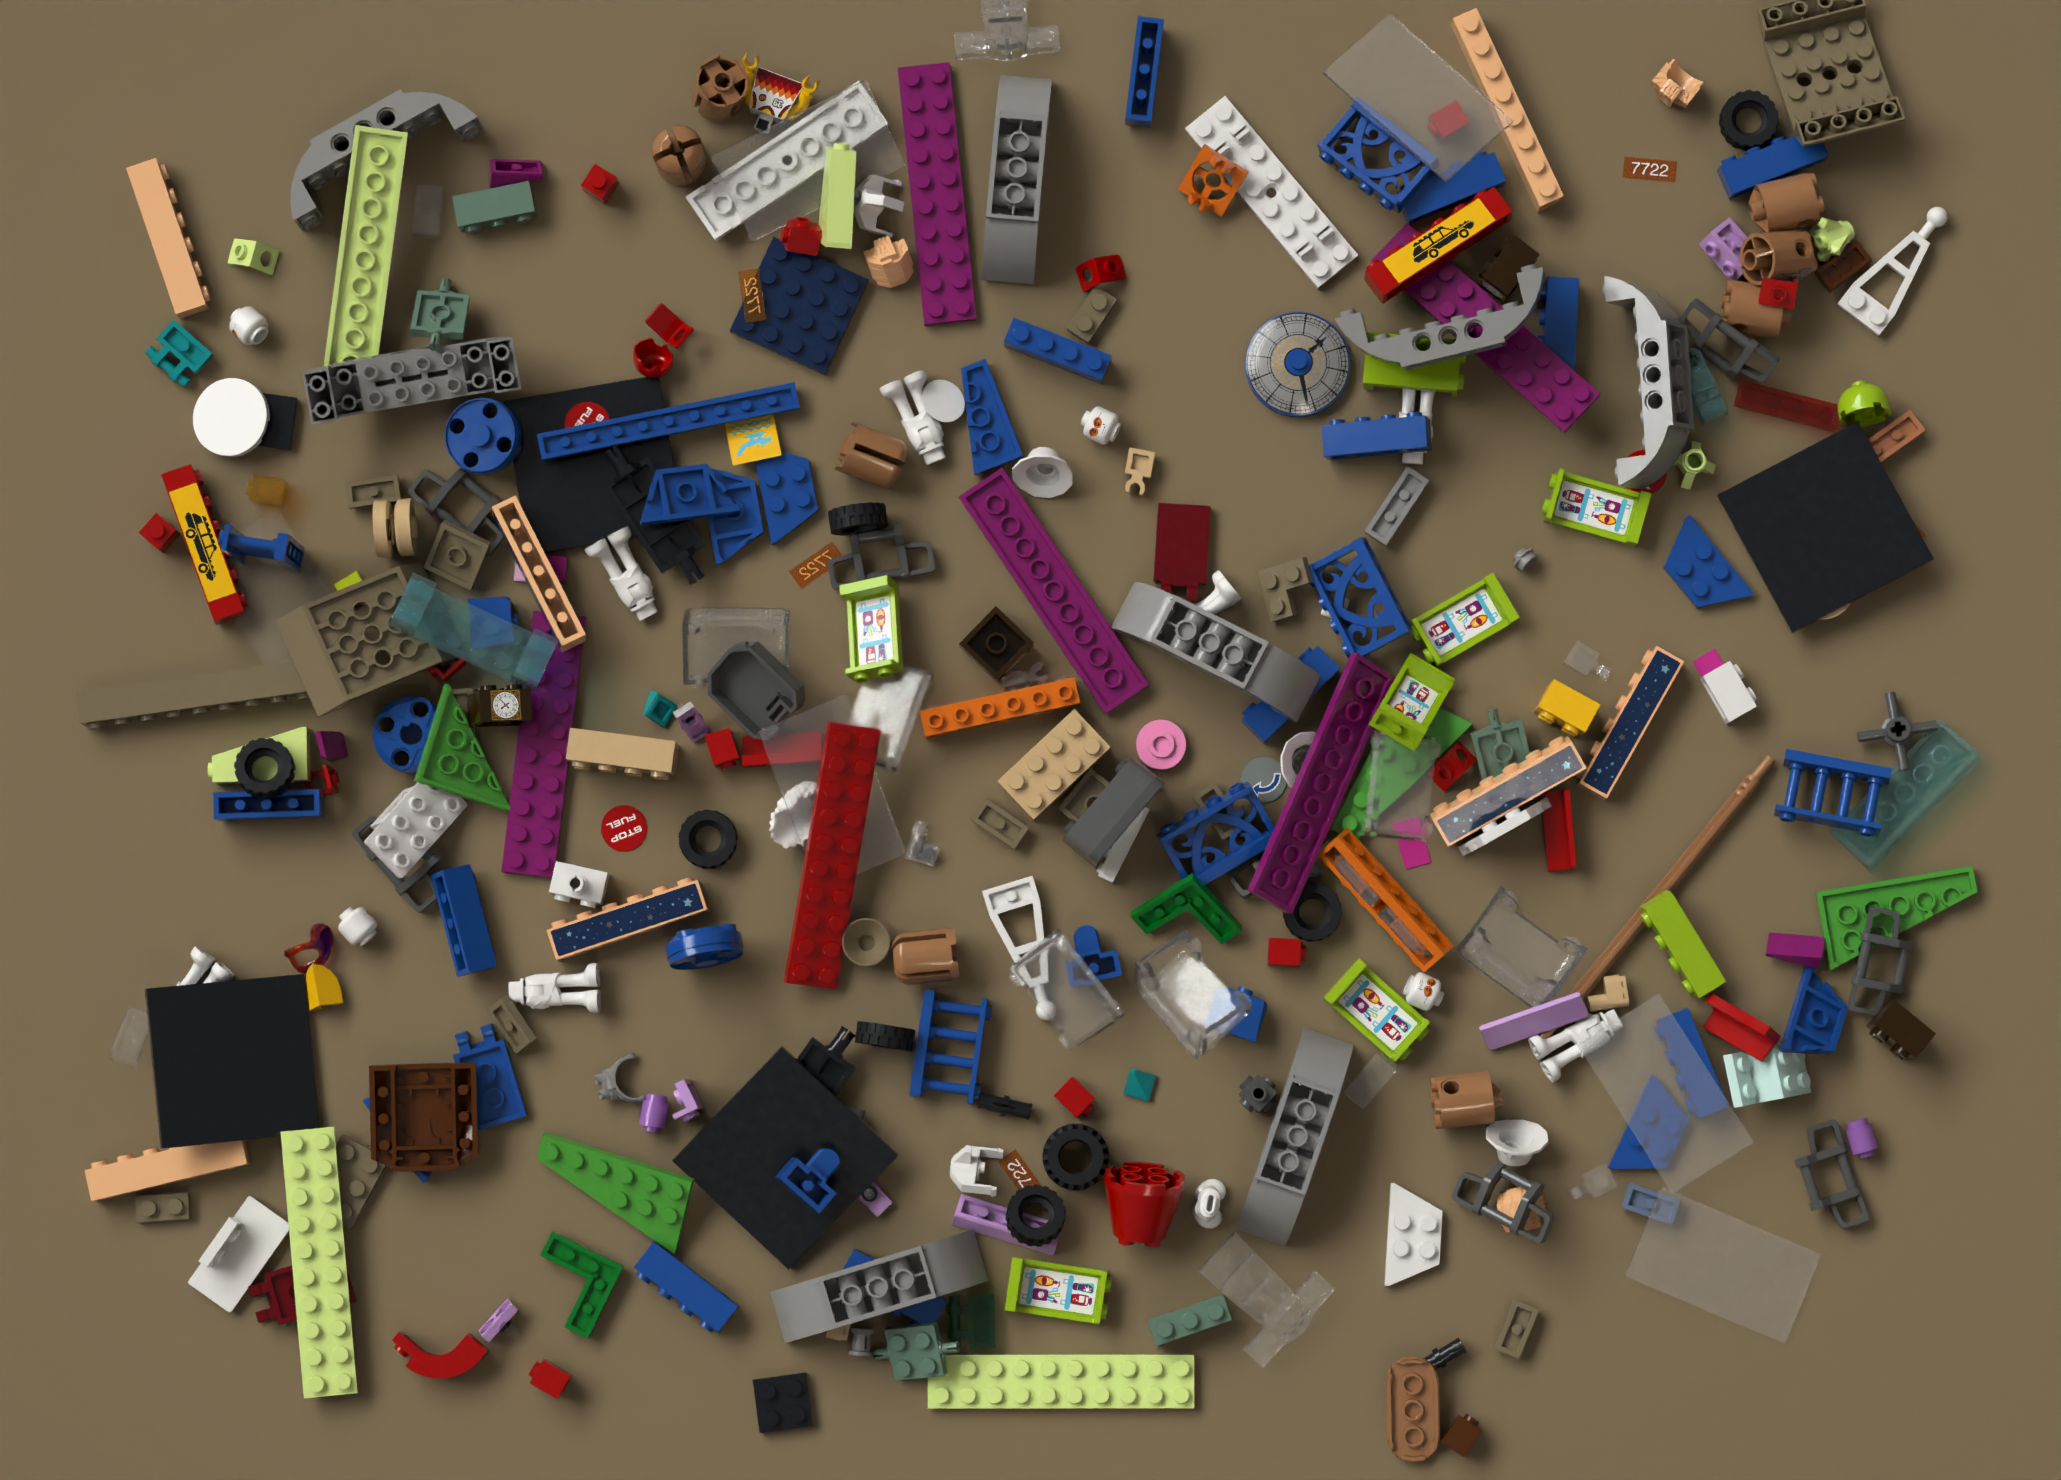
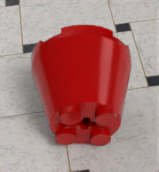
M1124 1162V1166L1120 1168L1109 1165L1105 1169L1104 1183L1114 1236L1118 1238L1119 1244L1129 1246L1135 1242L1145 1243V1246L1153 1248L1161 1246V1241L1166 1239L1184 1189L1185 1175L1178 1170L1171 1173L1164 1169V1165L1150 1162Z

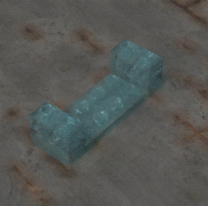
M414 572L412 573L391 618L389 627L510 682L522 684V687L526 689L531 688L532 692L535 691L556 647L558 638L536 628L532 632L438 590L435 588L436 582Z

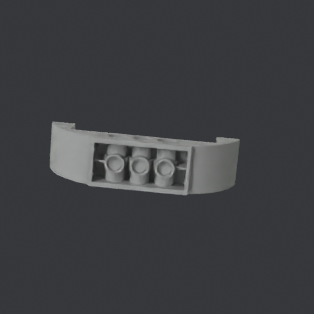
M1000 75L986 209L982 280L1034 285L1053 79Z
M400 89L309 140L311 146L301 158L291 185L290 205L293 220L301 230L304 228L309 230L319 225V220L324 218L309 190L321 189L328 184L327 180L334 176L342 177L349 172L355 125L408 132L407 139L419 133L418 129L425 125H435L441 121V116L446 114L461 141L463 139L470 140L479 135V130L483 129L478 117L463 104L436 93H403ZM395 120L393 124L386 126L389 121ZM349 146L345 151L341 152L343 147Z
M1536 264L1521 267L1522 272L1516 273L1523 305H1519L1518 301L1502 305L1503 310L1493 312L1492 308L1476 311L1477 316L1467 318L1466 314L1451 317L1450 323L1441 325L1440 321H1434L1424 324L1425 329L1416 331L1414 327L1399 330L1398 336L1390 337L1388 333L1374 336V342L1369 340L1364 316L1361 312L1357 313L1355 309L1340 312V317L1335 318V321L1347 338L1369 356L1388 364L1399 365L1404 371L1507 346L1506 340L1519 331L1526 323L1538 303L1543 286L1544 271L1543 267L1537 268ZM1474 326H1479L1483 329L1482 335L1478 338L1469 336V331ZM1449 332L1457 335L1456 341L1451 345L1443 342L1444 336ZM1422 339H1429L1431 341L1430 348L1426 351H1420L1417 348L1418 342Z
M1604 276L1602 293L1606 303L1627 309L1633 308V316L1637 323L1635 342L1639 352L1637 369L1640 373L1641 381L1638 391L1642 399L1640 419L1644 425L1642 446L1646 455L1617 459L1615 477L1620 486L1642 490L1655 483L1669 471L1685 447L1689 432L1694 430L1688 330L1686 325L1681 324L1669 304L1655 292L1634 283Z
M512 337L456 341L440 344L439 351H435V347L434 351H432L427 346L356 358L302 372L311 425L337 421L338 417L491 391L501 393L521 389Z
M1134 582L1111 626L1112 630L1133 641L1137 638L1270 705L1274 712L1296 723L1321 677L1315 670L1268 641L1176 595L1140 582Z
M1303 1027L1295 1050V1057L1235 1229L1283 1246L1286 1245L1306 1195L1351 1058L1353 1044Z
M973 1229L770 1292L784 1341L788 1343L989 1281Z

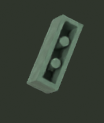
M529 181L452 196L458 228L461 232L465 231L466 234L477 233L481 231V227L491 226L492 229L505 227L506 222L516 221L517 223L530 222L532 217L537 216L532 186Z
M1221 1294L1148 1319L1147 1322L1155 1345L1158 1346L1231 1321L1232 1319L1224 1295Z

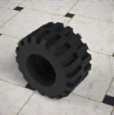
M1068 1124L1058 1128L1047 1139L1042 1154L1043 1165L1047 1175L1054 1183L1068 1190H1083L1095 1185L1103 1177L1109 1162L1108 1147L1103 1137L1096 1130L1084 1124ZM1072 1141L1086 1144L1091 1151V1163L1086 1170L1080 1173L1067 1171L1060 1162L1062 1148Z

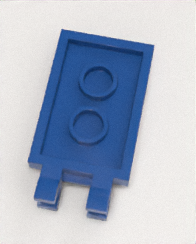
M492 1023L480 1027L484 1038L483 1042L470 1045L467 1031L455 1035L460 1053L453 1055L454 1061L477 1062L478 1130L527 1116L505 1039L496 1040Z

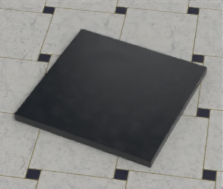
M642 377L503 401L515 413L521 426L522 450L513 461L519 500L544 553L590 546L603 538L606 539L607 543H610L607 536L626 526L631 530L632 535L630 539L638 538L604 486L612 481L617 473L608 457L604 454L610 449L614 456L618 457L613 448L610 447L542 461L537 434L564 429L567 413L572 407L582 402L599 404L606 410L610 419L663 409L664 403L660 378ZM669 436L620 445L629 462L634 463V465L649 457L656 470L674 468Z
M1858 421L1717 495L1791 633L1814 623L1835 610L1934 560Z
M304 974L145 989L161 1149L280 1137V1132L320 1128Z
M781 1046L672 1161L689 1177L694 1178V1182L789 1270L899 1154L785 1047ZM827 1148L835 1151L840 1159L838 1168L825 1182L837 1194L820 1213H816L776 1179L775 1176L791 1157L798 1158L806 1165L819 1149Z

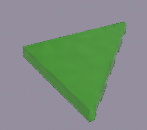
M444 684L414 781L509 812L510 804H508L494 772L491 770L460 704H458L452 692L451 686Z

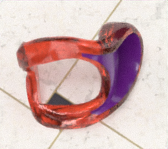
M317 923L311 927V941L284 951V956L289 958L291 964L299 973L306 974L312 964L323 966L328 960L333 947V933L331 928L324 923ZM315 949L318 951L319 957L315 961L303 966H299L294 957L303 950Z

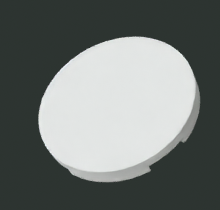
M237 378L222 379L207 387L198 398L193 412V426L201 444L209 451L227 457L242 456L255 449L261 443L268 421H270L269 405L263 393L251 383Z

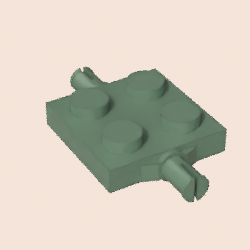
M445 278L441 279L439 290H417L410 328L411 336L431 338L429 349L434 351V347L435 351L440 350L441 339H464L470 294H458L450 291L452 281L449 278L446 280V285Z
M1497 707L1492 708V710H1486L1490 725L1484 729L1470 732L1481 780L1489 776L1496 777L1500 775L1506 766L1512 763L1519 764L1523 762L1530 753L1522 720L1518 719L1507 723L1500 722Z
M937 1322L889 1326L884 1330L887 1348L874 1349L872 1355L875 1361L889 1359L895 1381L940 1377L948 1373L945 1362L946 1353H959L961 1346H959V1341L944 1343L940 1336Z

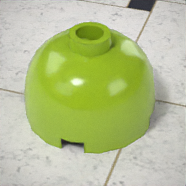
M1867 381L1852 383V386L1842 393L1838 401L1839 421L1844 427H1848L1849 423L1857 421L1861 428L1873 426L1885 421L1886 414L1892 415L1889 399L1885 391L1877 385L1867 383Z

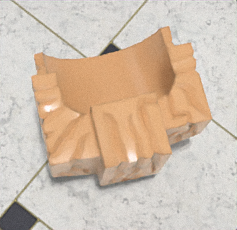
M1672 59L1669 64L1666 63L1650 85L1658 93L1657 98L1667 106L1671 107L1675 103L1686 108L1697 95L1700 86L1704 82L1690 76L1677 64L1675 59Z
M889 235L874 240L875 247L863 253L877 285L892 288L906 283L914 273L912 267L913 261L905 240L901 239L899 242L892 243Z
M1515 1187L1507 1189L1506 1192L1499 1193L1497 1196V1210L1514 1218L1519 1203L1527 1190ZM1542 1195L1538 1198L1535 1204L1546 1210V1205H1544L1545 1201L1543 1200L1544 1197ZM1531 1210L1524 1227L1525 1230L1541 1227L1539 1214ZM1502 1225L1506 1232H1510V1228Z

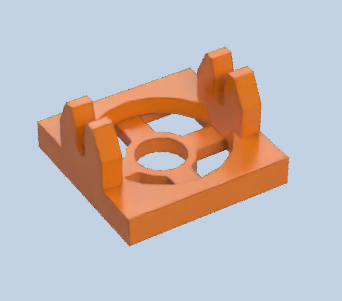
M1204 144L1178 190L1189 196L1187 199L1189 204H1199L1200 211L1207 212L1210 209L1222 217L1249 171ZM1210 162L1211 166L1216 167V169L1207 171L1201 165ZM1223 173L1231 174L1232 186L1225 182ZM1195 174L1203 178L1205 188L1201 194L1195 186ZM1208 174H1218L1221 178L1220 185L1217 187L1211 186L1207 181ZM1221 189L1227 193L1221 199H1208L1212 190Z

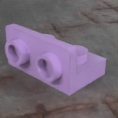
M1729 217L1711 231L1699 245L1730 280L1737 281L1743 275L1739 257L1742 244L1747 236Z
M683 1079L675 1083L677 1090L673 1091L678 1103L685 1105L686 1108L673 1114L674 1120L681 1119L682 1122H687L700 1116L698 1111L704 1107L691 1080Z

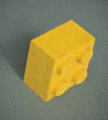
M1553 679L1546 688L1534 712L1539 714L1537 718L1548 725L1555 723L1562 727L1561 732L1574 738L1575 736L1581 737L1586 732L1601 704Z

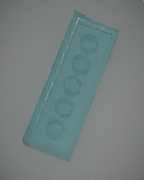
M1941 720L1937 722V731L1927 732L1907 752L1909 770L1899 771L1898 764H1896L1892 768L1889 784H1883L1880 787L1874 823L1882 824L1880 834L1874 835V837H1864L1859 835L1857 831L1836 827L1831 831V835L1870 873L1980 761L1979 752ZM1868 794L1848 813V818L1863 820Z

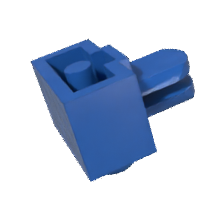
M1089 925L1079 927L1073 936L1077 958L1064 961L1069 986L1073 987L1122 976L1117 949L1103 952L1098 931Z
M827 1148L819 1149L806 1165L798 1158L791 1157L775 1178L813 1212L820 1213L837 1194L825 1182L838 1168L840 1159L835 1151Z

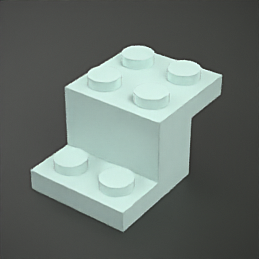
M1779 1044L1774 1046L1764 1062H1760L1745 1052L1723 1055L1734 1108L1811 1093V1080L1805 1065V1054L1783 1053L1779 1051L1781 1046Z

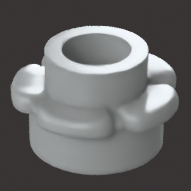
M1525 548L1520 549L1513 557L1515 561L1514 567L1516 569L1519 568L1522 572L1530 569L1537 560V556L1533 553L1534 550L1532 548L1527 550Z

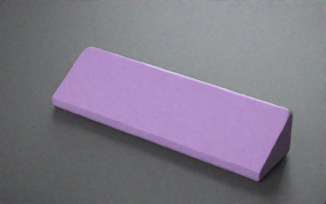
M1576 992L1481 1025L1479 1029L1488 1049L1494 1050L1589 1016L1584 998L1580 992Z
M961 1194L954 1215L953 1226L969 1231L974 1229V1232L1048 1255H1054L1059 1236L1053 1239L1051 1243L1044 1244L1041 1247H1031L1025 1243L1021 1244L1015 1237H1012L1010 1230L1007 1229V1221H1005L1006 1207ZM1022 1214L1025 1223L1034 1228L1042 1227L1048 1221L1030 1214Z

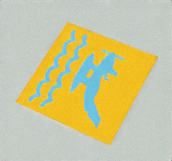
M774 415L725 424L733 466L781 456Z

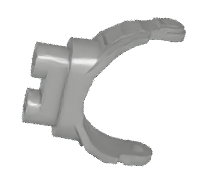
M635 1053L627 1054L614 1062L610 1068L602 1070L601 1074L594 1075L595 1084L600 1086L598 1090L600 1100L608 1098L610 1101L618 1099L630 1103L646 1100V1096L631 1098L624 1095L616 1084L615 1074L618 1066L625 1060L635 1058Z

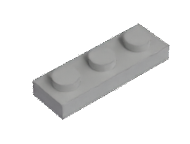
M1407 466L1364 533L1386 547L1429 480Z

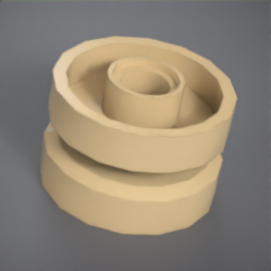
M412 498L398 499L394 512L392 504L388 500H374L373 535L378 558L392 557L395 553L396 544L398 552L402 557L416 556L418 528Z

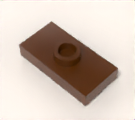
M1856 240L1845 248L1840 256L1836 255L1814 273L1828 292L1831 293L1873 260Z

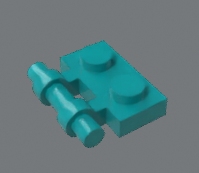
M174 319L156 338L163 347L157 351L153 346H150L145 352L152 359L151 363L157 368L161 367L169 374L168 378L174 383L178 382L184 388L191 382L184 374L185 371L190 368L197 375L214 356ZM170 353L174 354L181 361L176 367L167 360Z

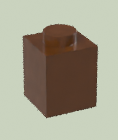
M1467 1413L1464 1417L1457 1414L1440 1441L1464 1457L1482 1430L1477 1428L1479 1422Z

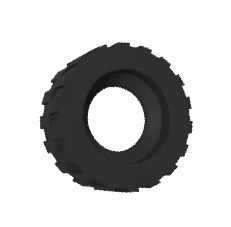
M1740 91L1736 95L1731 96L1723 106L1719 120L1720 132L1726 138V142L1731 143L1736 149L1741 148L1745 151L1756 146L1763 147L1773 137L1779 123L1777 117L1779 114L1775 108V103L1766 94L1763 95L1759 91ZM1753 108L1759 112L1762 122L1757 131L1746 133L1738 128L1736 116L1740 110Z
M884 503L850 504L828 511L830 532L834 535L844 536L856 531L857 534L888 527Z
M258 738V740L250 741L249 744L241 748L240 753L236 756L237 760L234 762L235 775L238 782L247 794L250 793L255 798L259 797L266 800L267 798H276L277 795H282L287 788H290L291 782L295 778V764L289 750L281 742L274 741L272 738ZM263 756L273 758L278 764L276 775L267 781L258 780L252 773L253 763Z
M708 809L697 811L686 818L687 820L682 824L678 837L679 847L688 861L697 867L713 869L724 865L732 858L737 848L738 836L735 826L728 817L718 811ZM711 826L719 831L721 843L715 851L704 852L697 847L695 836L702 827Z
M1307 883L1302 890L1293 913L1286 914L1283 912V918L1286 927L1297 938L1308 942L1320 941L1329 937L1339 926L1342 917V906L1336 893L1329 887L1320 883ZM1316 899L1324 905L1326 913L1321 923L1308 925L1300 918L1299 909L1306 900Z
M858 1021L855 1043L912 1051L915 1030Z
M1034 1184V1186H1024L1023 1189L1016 1191V1194L1010 1199L1005 1221H1007L1006 1226L1010 1230L1012 1237H1015L1021 1244L1025 1243L1027 1246L1041 1247L1044 1244L1051 1243L1053 1239L1059 1236L1064 1225L1066 1209L1063 1206L1062 1198H1059L1054 1190H1050L1049 1187H1042ZM1030 1204H1040L1048 1211L1049 1219L1042 1227H1031L1023 1220V1210Z

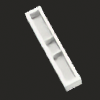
M1145 807L1113 844L1112 848L1104 855L1106 860L1104 864L1100 863L1096 871L1099 873L1098 877L1113 884L1150 809Z

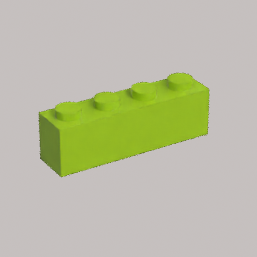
M1665 890L1640 906L1643 912L1640 915L1647 928L1652 927L1657 935L1654 937L1655 942L1662 951L1666 949L1671 957L1667 961L1675 973L1680 972L1684 979L1681 984L1689 996L1693 994L1700 999L1726 982L1671 891Z

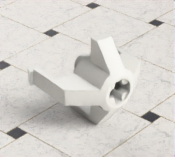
M869 175L854 191L855 218L860 229L882 235L883 237L888 235L892 237L893 233L876 228L877 217L882 213L884 207L903 212L904 202L884 196L882 194L883 183L894 187H901L902 182L878 175Z
M966 1145L951 1159V1180L961 1192L991 1195V1197L996 1196L997 1187L976 1184L980 1179V1174L985 1173L986 1162H981L980 1157L1003 1159L1004 1150Z

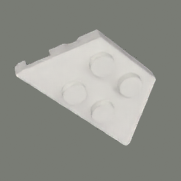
M1546 797L1523 811H1520L1517 807L1505 814L1507 820L1500 824H1497L1494 820L1481 828L1484 833L1458 848L1462 855L1465 856L1530 820L1552 805Z
M1390 1183L1384 1286H1390L1440 1263L1442 1210L1395 1183Z

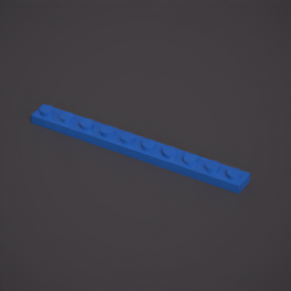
M795 382L539 433L537 434L542 461L610 448L617 444L620 446L798 410L800 405Z

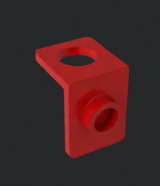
M1119 255L1094 257L1076 267L1083 292L1101 283L1126 279ZM1087 268L1092 272L1090 283L1086 281L1084 276Z
M1763 278L1758 300L1759 304L1794 309L1798 278H1794L1793 282Z
M660 303L645 320V323L667 344L676 349L694 331L691 326L682 322L663 303Z
M462 657L445 673L437 665L427 670L433 677L439 675L447 682L469 661Z
M1458 741L1427 772V775L1443 791H1446L1476 761V758ZM1457 751L1465 755L1467 762L1458 757Z
M324 764L322 765V770L311 772V781L315 777L325 779L324 796L339 793L337 785L340 784L336 769L332 770L331 766ZM304 782L306 789H312L311 782Z

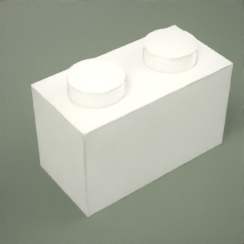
M1731 661L1700 678L1725 724L1757 707L1755 704L1757 698L1750 687H1745L1741 680L1744 678L1742 671L1737 664L1732 665Z

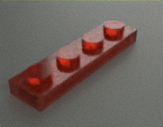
M1744 380L1739 381L1733 407L1831 432L1837 431L1839 423L1838 404Z

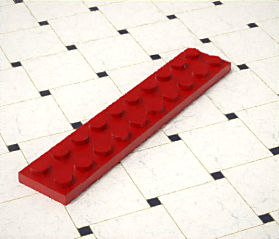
M828 721L784 975L785 983L837 989L843 956L842 937L848 927L881 729Z

